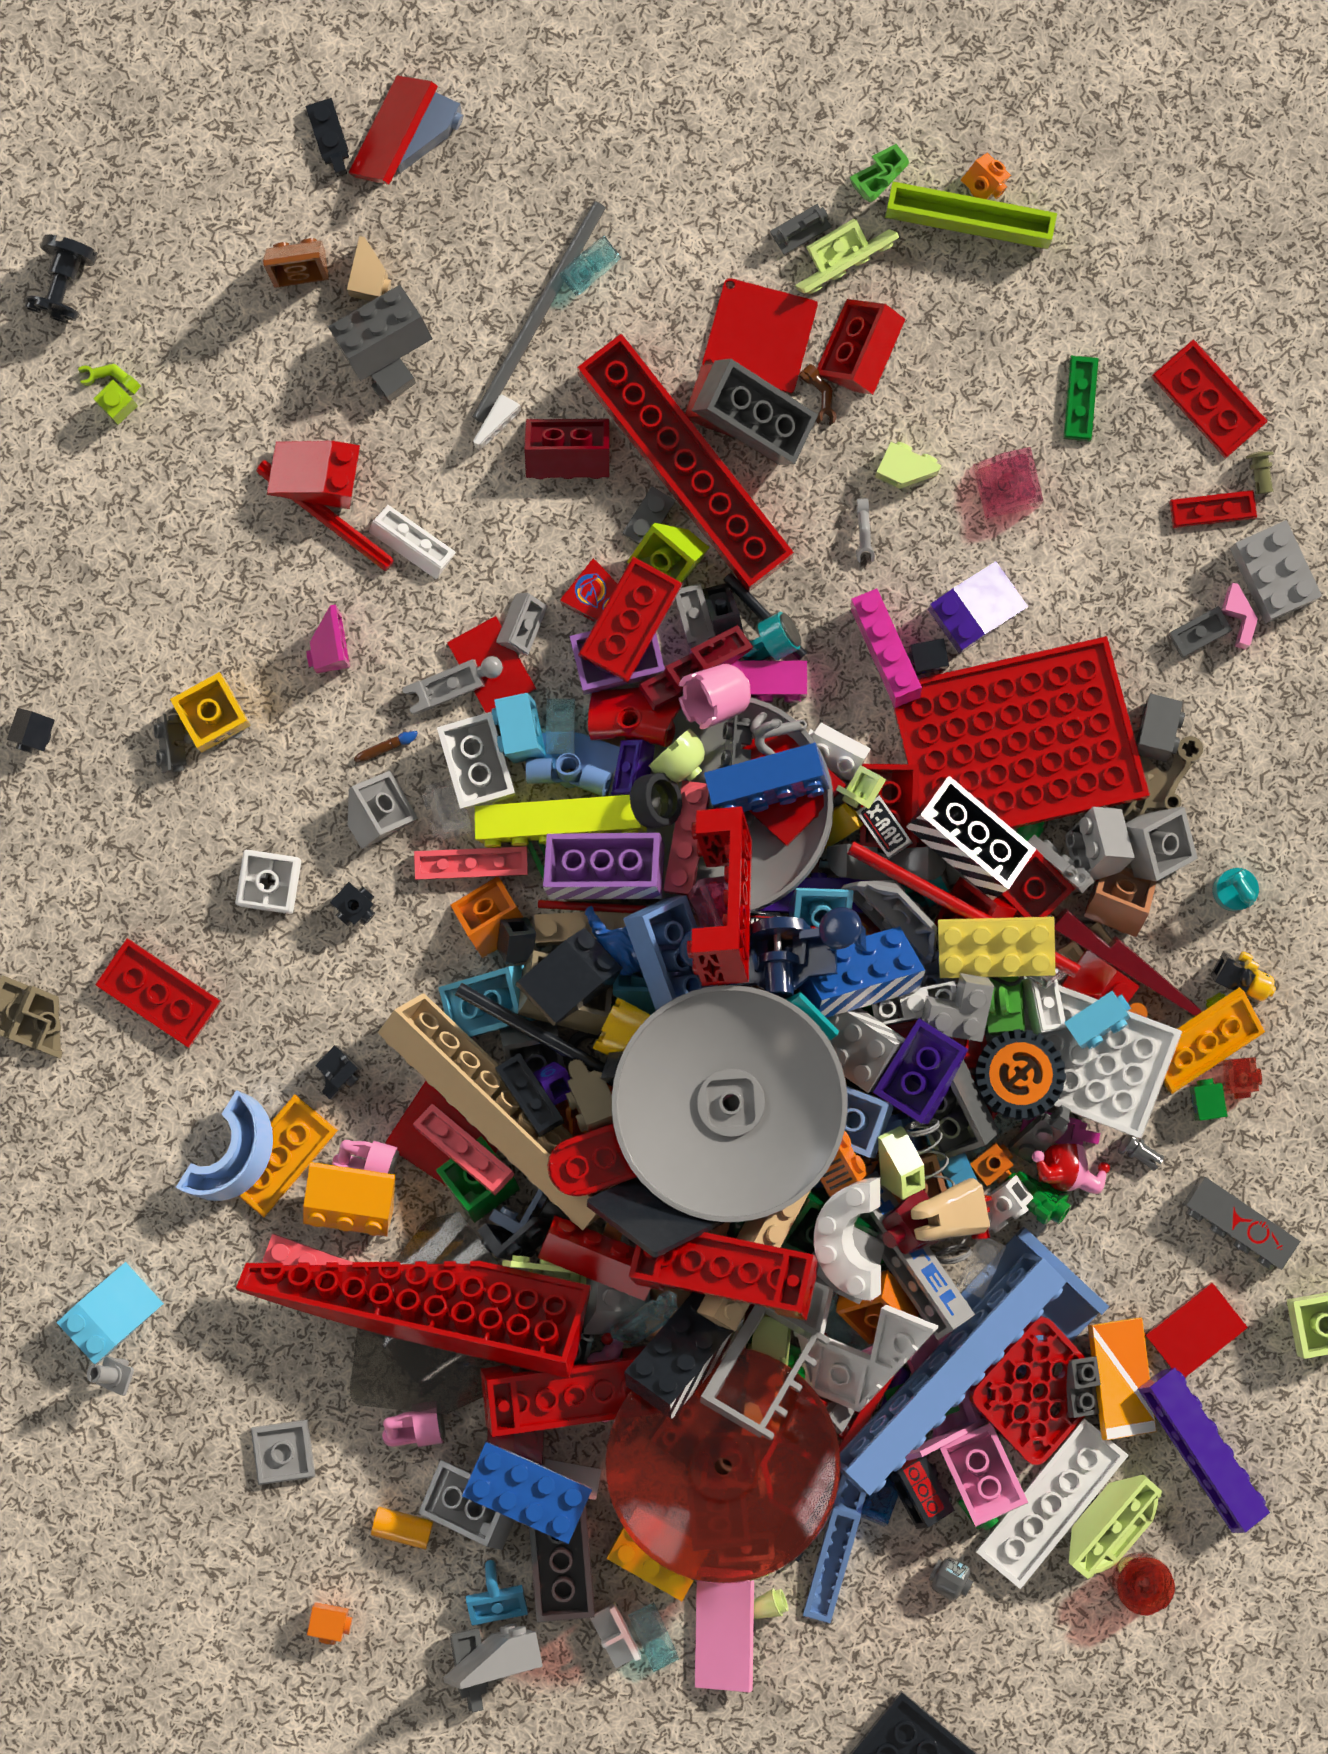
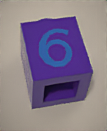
M554 1061L533 1072L554 1105L567 1099L566 1093L570 1092L568 1080L571 1079L564 1067Z

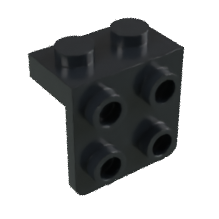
M537 1216L533 1217L515 1234L501 1226L487 1223L477 1231L483 1238L481 1240L483 1246L490 1253H493L495 1257L512 1260L513 1255L531 1258L535 1254V1249L544 1242L553 1220Z

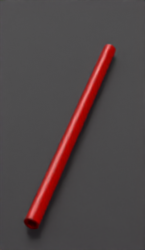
M856 842L852 843L847 852L848 855L965 919L993 918ZM1055 952V968L1074 978L1081 965Z

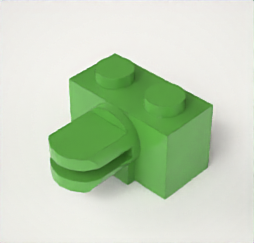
M1020 976L999 977V978H1001V979H1003V980H1005V981H1008V982H1014V981H1016ZM988 977L994 985L985 1029H988V1033L991 1036H999L1006 1031L1013 1032L1016 1029L1026 1031L1022 981L1016 986H1006Z

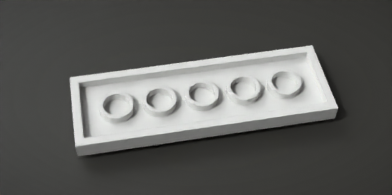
M1083 1418L1023 1490L1028 1503L1005 1513L977 1547L976 1553L1021 1589L1129 1455L1111 1440H1102L1101 1432Z

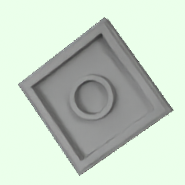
M308 1419L251 1427L258 1485L316 1476Z

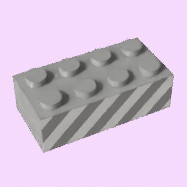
M861 1008L827 1017L839 1030L838 1035L830 1040L842 1065L844 1076L867 1093L873 1092L904 1043L905 1038Z

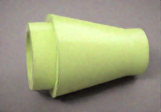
M773 1588L754 1599V1619L783 1616L784 1612L788 1611L787 1600L782 1589L775 1591Z

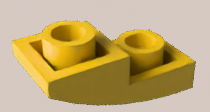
M846 803L834 808L832 827L824 849L847 837L863 825L858 818L857 812Z

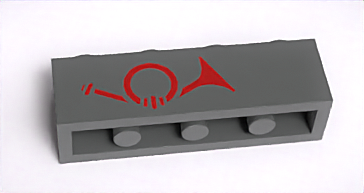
M1204 1176L1199 1178L1182 1204L1188 1208L1186 1214L1198 1222H1201L1202 1219L1212 1224L1210 1230L1222 1238L1227 1234L1235 1240L1233 1245L1247 1255L1252 1251L1259 1256L1257 1262L1269 1270H1272L1273 1267L1282 1270L1301 1242Z

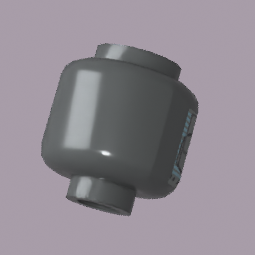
M947 1557L943 1561L939 1559L929 1577V1580L932 1581V1589L952 1601L957 1600L960 1594L966 1597L974 1582L969 1579L971 1574L970 1568L951 1557Z

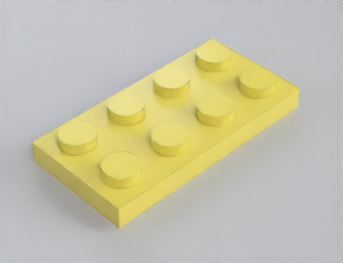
M1054 917L938 920L940 978H959L960 973L982 977L1056 975Z

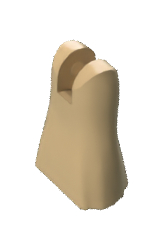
M974 1178L966 1179L944 1192L917 1204L911 1209L912 1219L928 1218V1225L914 1229L916 1239L921 1241L985 1233L990 1227L983 1186Z

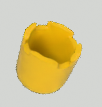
M617 998L593 1049L606 1055L609 1052L624 1051L631 1037L650 1014Z

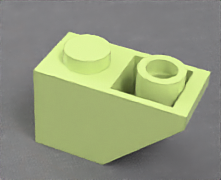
M890 442L875 477L901 489L937 476L942 465L938 464V460L933 456L924 453L920 456L912 452V448L905 443L897 442L895 444Z
M899 1126L879 1136L878 1150L881 1185L902 1200L925 1189L924 1164L905 1129Z

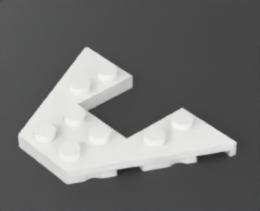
M816 1277L807 1321H800L824 1334L833 1290L819 1277ZM885 1305L880 1311L871 1355L829 1338L830 1341L827 1345L817 1340L808 1356L817 1361L816 1365L811 1367L804 1362L802 1364L806 1373L807 1389L812 1393L859 1412L938 1329V1325ZM793 1331L794 1336L798 1337L802 1352L809 1339Z

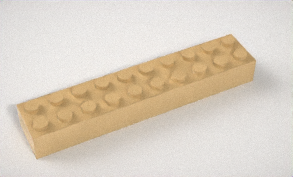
M424 993L396 1008L378 1031V1034L385 1039L386 1043L394 1048L411 1067H414L426 1079L429 1085L439 1091L450 1105L454 1106L471 1125L475 1126L487 1138L489 1143L496 1146L511 1164L522 1171L532 1184L536 1185L553 1204L557 1205L569 1217L572 1223L584 1230L596 1221L600 1216L587 1207V1199L611 1187L585 1196H570L560 1192L552 1184L548 1175L547 1164L552 1150L562 1141L574 1136L560 1125L539 1137L497 1074L495 1067L499 1064Z

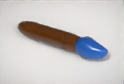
M418 732L400 733L398 737L390 738L359 752L354 757V761L358 763L365 762L401 745L409 744L417 737Z

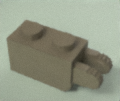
M573 1059V1061L568 1063L571 1080H568L570 1092L566 1093V1097L571 1110L576 1108L579 1115H576V1120L581 1132L585 1130L590 1132L613 1124L612 1094L607 1083L601 1079L602 1073L597 1071L588 1072L583 1061Z

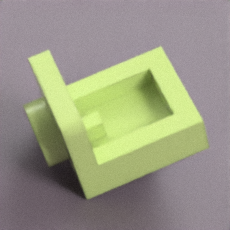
M860 765L847 789L838 785L836 790L844 795L842 801L854 808H857L860 804L870 809L886 779Z

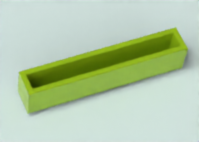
M892 181L885 218L1048 249L1053 239L1057 213Z

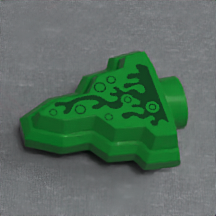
M1020 1171L1018 1173H1011L1006 1178V1181H1008L1015 1175L1018 1176L1033 1196V1199L1026 1207L1036 1216V1220L1043 1225L1051 1220L1059 1225L1069 1213L1072 1206L1067 1203L1069 1193L1056 1190L1048 1183L1039 1182L1030 1175Z

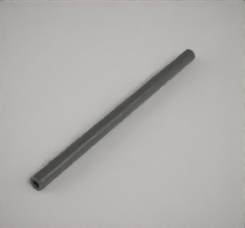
M593 202L475 410L472 417L477 421L484 423L496 400L505 388L604 213L606 207L601 203Z

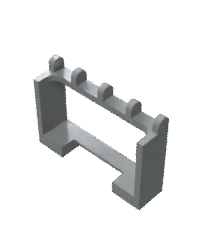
M755 1305L701 1395L700 1403L759 1438L764 1436L772 1440L775 1434L766 1429L774 1412L782 1417L787 1415L788 1411L779 1406L789 1387L797 1392L801 1391L802 1385L794 1381L795 1376L803 1362L811 1367L816 1365L817 1361L808 1356L817 1340L827 1345L830 1339L798 1319L781 1316L772 1308ZM766 1314L809 1339L759 1425L717 1400L716 1397L750 1337L754 1334Z

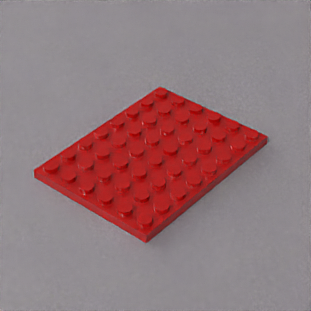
M1107 636L920 678L918 680L922 687L921 698L896 708L893 706L907 764H919L918 809L931 791L948 776L960 784L1011 829L1088 812L1092 807L1106 808L1146 799L1150 796Z

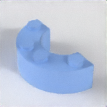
M236 1090L222 1112L231 1129V1143L227 1153L220 1161L210 1166H197L190 1163L177 1184V1189L205 1200L224 1201L246 1192L263 1174L270 1160L273 1146L271 1122L266 1111L257 1100Z

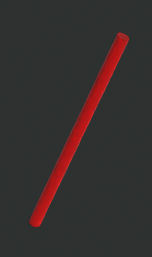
M538 900V908L586 911V908L592 906L596 912L635 913L648 907L644 905Z

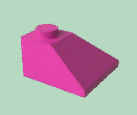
M336 605L329 606L310 641L311 650L306 651L309 667H314L316 673L350 668L342 615Z

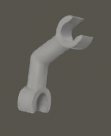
M868 498L857 499L860 546L856 550V557L860 563L861 553L868 551L873 562L875 553L871 547Z

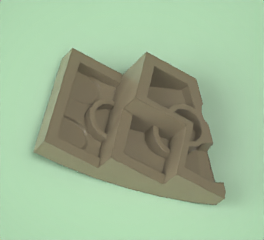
M0 975V1036L61 1059L59 997L37 987L28 986Z

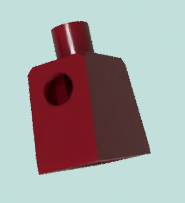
M924 1189L901 1200L882 1220V1224L887 1230L883 1233L882 1240L887 1247L894 1248L898 1246L900 1251L907 1255L934 1245L941 1240L921 1241L916 1239L914 1229L928 1225V1218L912 1219L911 1209L917 1204L930 1199Z

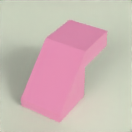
M1232 583L1227 589L1222 612L1224 615L1242 620L1235 647L1247 649L1251 644L1258 618L1239 584Z

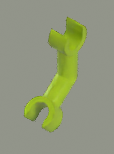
M116 364L96 368L84 365L78 368L80 373L90 372L88 379L80 381L85 386L92 385L96 379L112 375L133 394L141 387L138 381Z

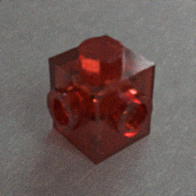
M1256 1057L1222 1061L1226 1094H1234V1099L1251 1098V1092L1259 1091V1085H1262V1072L1256 1066Z

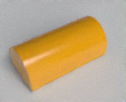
M379 1506L373 1522L371 1536L426 1550L434 1521Z

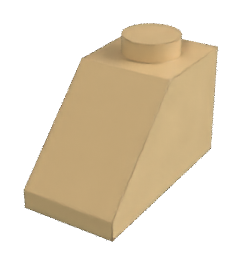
M359 236L347 291L350 297L372 301L391 289V280L388 279L384 266L366 238Z

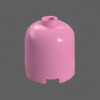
M722 664L686 675L679 683V686H683V696L679 698L683 713L690 723L696 721L700 725V729L709 728L733 718L735 715H740L750 703L751 692L748 679L738 667L730 664Z

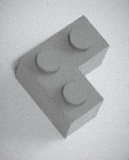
M960 973L955 999L949 1000L926 996L921 1020L949 1037L982 1042L994 985L988 977Z

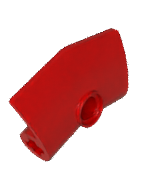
M639 688L594 692L591 694L588 712L589 737L591 740H602L623 736L626 740H644L663 747H669L675 735L673 720L682 708L679 698L653 711Z

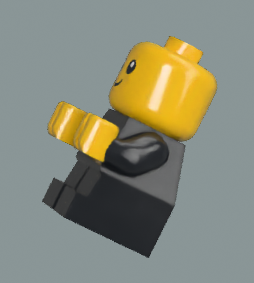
M1223 951L1210 974L1215 983L1230 990H1236L1240 987L1246 995L1258 1001H1264L1268 997H1272L1276 990L1274 978L1257 970L1259 964L1253 961V956L1247 952H1241L1238 961H1235L1230 953Z

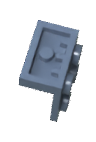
M539 1189L521 1221L516 1218L517 1212L504 1205L501 1209L496 1207L489 1220L515 1234L530 1219L535 1217L531 1215L536 1206L542 1208L547 1196Z

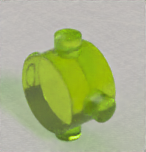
M1218 992L1207 998L1206 1007L1209 1008L1224 998L1225 994Z

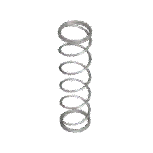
M932 1118L928 1124L933 1123L935 1124L934 1126H924L917 1120L907 1124L904 1129L910 1137L923 1136L934 1131L939 1132L940 1138L934 1145L923 1151H917L918 1155L935 1153L944 1156L946 1159L945 1166L934 1174L925 1176V1180L929 1178L947 1179L954 1186L953 1180L937 1175L946 1168L949 1158L941 1152L931 1151L942 1139L943 1133L938 1129L940 1121ZM914 1128H927L920 1131H908ZM967 1236L959 1245L950 1246L936 1252L935 1255L939 1263L954 1264L970 1257L972 1254L971 1248L963 1245ZM953 1251H968L966 1254L956 1258L940 1259L942 1255Z

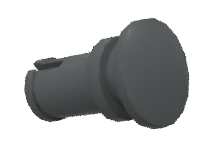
M1127 1134L1119 1145L1118 1153L1122 1155L1128 1152V1157H1135L1152 1171H1155L1158 1168L1156 1162L1161 1165L1164 1156L1144 1144L1145 1141L1143 1139H1137Z

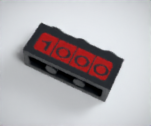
M926 1456L906 1460L899 1470L892 1471L888 1475L916 1529L929 1528L955 1511L951 1504L952 1498L949 1492L940 1484L938 1472L929 1463Z

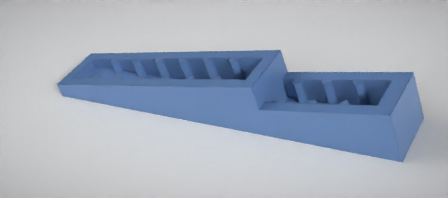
M842 1473L840 1474L839 1486L834 1496L803 1611V1616L831 1623L866 1497V1493L855 1487Z

